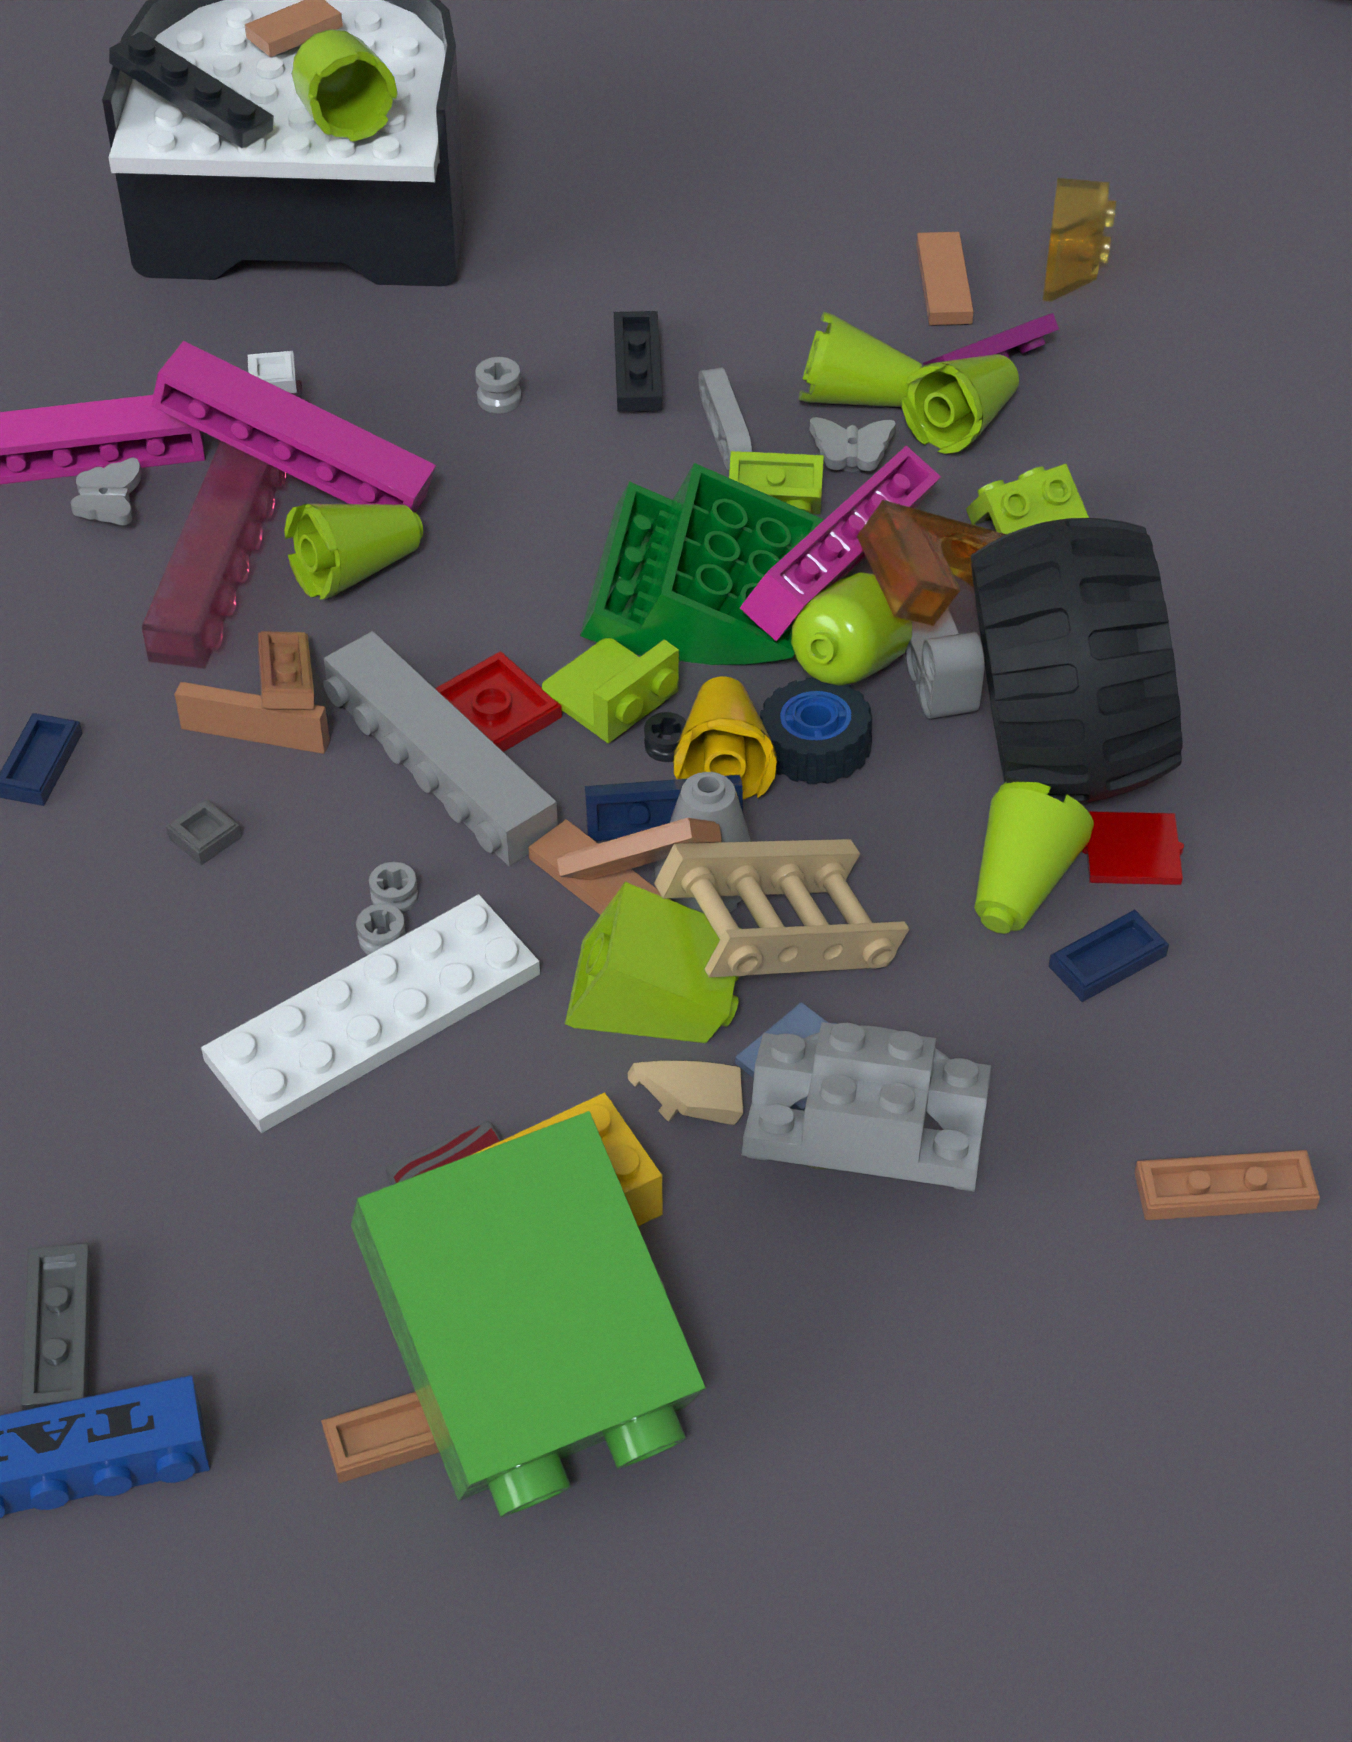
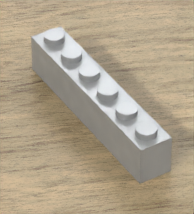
M371 631L324 657L327 680L324 681L323 685L330 701L337 707L343 706L354 717L357 726L364 734H372L383 745L385 752L394 763H402L413 774L417 784L424 792H432L444 804L446 811L454 821L458 823L463 822L471 829L485 851L489 853L494 852L510 866L529 854L528 847L558 826L557 802L376 633Z

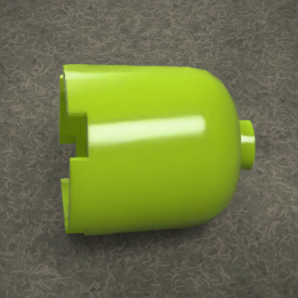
M325 30L314 34L300 46L293 59L291 74L296 93L311 117L325 134L335 137H347L349 141H358L373 136L388 122L386 115L392 107L393 98L396 99L398 94L395 78L384 62L361 39L344 30Z
M860 572L838 580L810 600L797 615L792 626V647L797 661L808 675L828 684L838 686L851 684L884 669L905 653L912 637V615L910 611L905 612L902 601L895 594L898 589L893 583L879 575Z

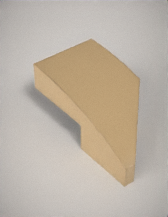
M650 1061L633 1063L628 1071V1080L635 1087L639 1084L644 1085L662 1104L659 1112L668 1122L679 1111L685 1116L735 1126L743 1114L740 1067L699 1061Z

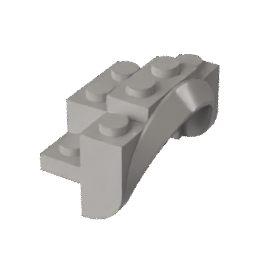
M822 1022L820 1032L804 1039L794 1034L775 1035L763 1033L755 1063L752 1103L743 1136L742 1156L767 1161L768 1159L954 1187V1189L974 1192L991 1065L974 1063L964 1058L949 1059L935 1048L936 1038L919 1036L909 1031H896L875 1026ZM807 1097L805 1111L790 1108L799 1100ZM926 1112L938 1122L943 1130L924 1128Z

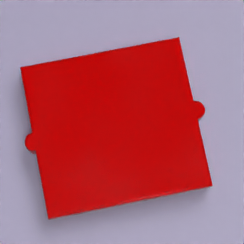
M1088 811L1094 821V827L1090 840L1082 850V853L1087 854L1089 883L1182 884L1183 876L1180 856L1183 854L1184 844L1178 841L1175 813Z

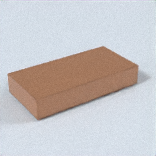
M303 0L245 24L246 38L269 57H273L302 45L316 33L329 29H340L343 27L342 13L325 0Z
M416 1392L321 1420L339 1483L439 1453Z

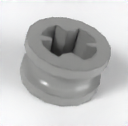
M394 861L377 866L369 877L372 904H390L397 907L402 913L410 910L418 899L417 880L413 869L404 863Z
M381 903L370 905L362 910L356 921L360 948L369 955L404 936L406 931L402 912L397 907ZM384 927L385 932L389 929L390 931L385 934H378V930L375 928Z

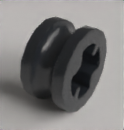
M662 712L651 716L646 721L644 726V747L649 757L656 761L673 762L676 746L687 722L684 717L676 713ZM663 735H671V739L662 738Z

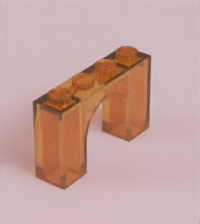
M882 500L857 535V538L893 616L934 626L961 591L954 575L974 588L971 555L1007 534Z

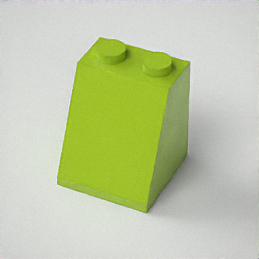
M625 882L582 941L565 1025L578 1029L707 1043L720 1026L727 1027L731 1023L736 1013L738 996L733 995V990L739 976L708 977L704 970L720 941L704 913L667 898L663 899L662 896Z

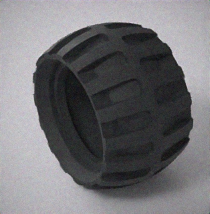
M1102 518L1052 520L1004 535L971 555V568L975 602L1004 783L1038 782L1050 786L1048 796L1064 802L1066 795H1069L1078 802H1088L1110 798L1138 789L1179 767L1182 763L1181 751L1183 741L1176 665L1159 567L1153 551V544L1150 535L1146 532V528L1128 522Z

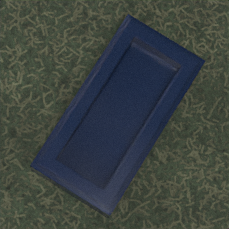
M32 713L0 771V798L45 806L83 734L80 721Z
M1134 909L1051 954L1049 968L1081 1002H1084L1166 957L1169 944Z

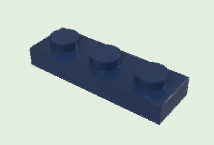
M740 775L725 776L733 783L743 812ZM687 779L585 786L587 835L594 841L613 840L669 823L681 788Z

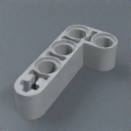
M926 566L882 573L880 575L882 578L897 587L898 591L895 594L902 601L905 612L910 611L912 615V637L905 653L901 656L926 718L934 719L977 712L980 707L984 676V653L978 634L975 631L958 633L931 567Z

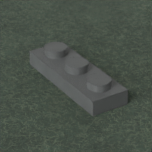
M88 1243L28 1248L21 1407L23 1411L88 1397L92 1255Z

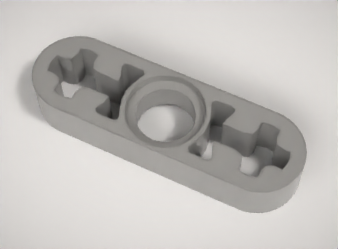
M724 368L702 370L699 372V391L702 405L725 467L729 470L731 451L752 452L749 432Z

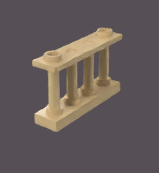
M851 839L678 843L673 845L654 882L663 899L695 898L720 939L704 969L708 977L888 967L909 931L905 921L873 923L847 884L846 879L860 855ZM828 892L847 924L829 925L810 893ZM785 894L804 926L785 927L765 895ZM720 896H740L759 928L739 929Z

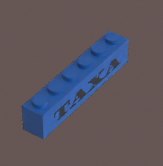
M192 1375L0 1415V1518L5 1514L33 1508L39 1510L56 1509L70 1500L93 1495L116 1496L127 1492L131 1487L158 1481L166 1483L181 1482L190 1478L195 1473L210 1470L201 1407Z

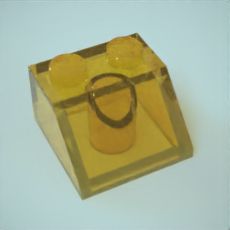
M1057 178L1043 301L1052 302L1097 280L1099 262L1108 263L1111 237L1103 236L1104 227H1113L1116 201L1108 200L1110 182Z

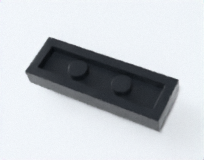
M658 311L614 312L617 412L662 410Z

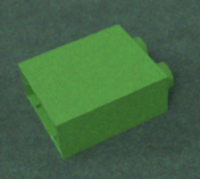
M590 1111L357 1198L351 1227L458 1501L490 1489L500 1517L509 1516L542 1503L571 1488L560 1460L562 1458L606 1441L617 1469H621L664 1452L686 1440L676 1411L686 1408L706 1387Z

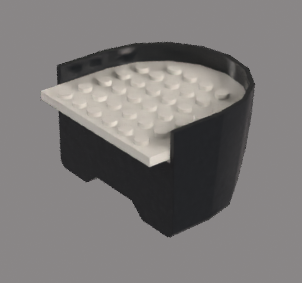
M148 0L144 3L123 34L120 42L142 31L274 115L273 131L246 147L240 148L118 68L112 66L102 98L111 147L108 158L111 173L116 175L131 264L138 274L148 278L215 280L240 260L345 263L376 285L441 287L447 286L455 280L465 222L457 58L450 10L440 0H325L342 13L343 27L337 30H344L361 39L384 62L395 78L398 94L396 99L393 98L392 107L386 115L388 122L373 136L358 141H349L347 137H335L325 134L298 97L291 73L293 59L301 45L269 57L246 38L245 24L303 0Z

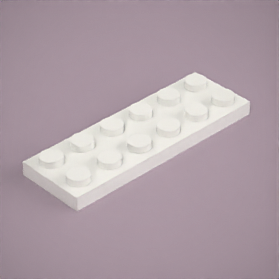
M478 894L202 1046L203 1059L262 1134L540 975V963Z

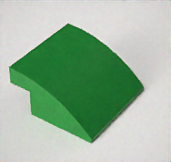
M696 463L691 467L673 500L629 481L614 510L580 636L597 643L604 638H611L640 656L644 655L661 641L666 640L679 649V661L707 665H744L793 658L795 652L792 647V627L775 641L744 613L740 607L764 575L823 522V519Z

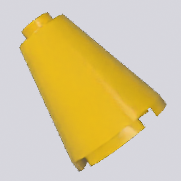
M726 676L712 678L706 681L699 689L676 746L673 757L674 775L676 779H687L702 772H715L724 776L740 775L743 800L755 794L759 798L766 793L775 778L777 763L775 748L743 684L734 678Z

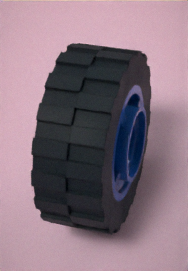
M814 677L798 682L795 680L789 682L783 688H777L773 691V695L770 698L767 697L763 703L760 719L776 751V772L780 775L788 776L790 780L796 782L798 780L806 781L807 784H817V782L825 781L826 783L835 782L838 778H846L852 775L855 769H860L865 764V758L870 755L872 744L871 707L869 702H865L864 695L859 690L855 691L849 684L838 686L821 682Z

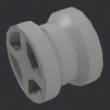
M491 357L480 362L475 370L476 382L479 385L477 390L478 405L487 412L497 414L507 413L516 409L522 400L521 389L518 385L521 378L519 365L506 357Z

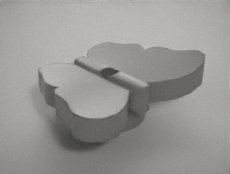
M815 417L810 419L809 430L815 438L816 446L820 449V455H824L823 460L828 468L833 470L841 469L847 472L871 471L877 468L879 462L884 457V451L888 448L889 441L895 434L896 423L893 420H881L858 430L854 425H850L845 429L830 420Z
M132 457L122 462L108 464L105 468L95 467L79 473L76 477V484L80 495L71 500L73 515L118 525H127L132 522L133 514L129 503V493L137 487L141 480L142 472L139 461Z

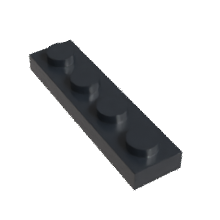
M142 31L109 48V63L240 148L246 147L273 131L274 115Z

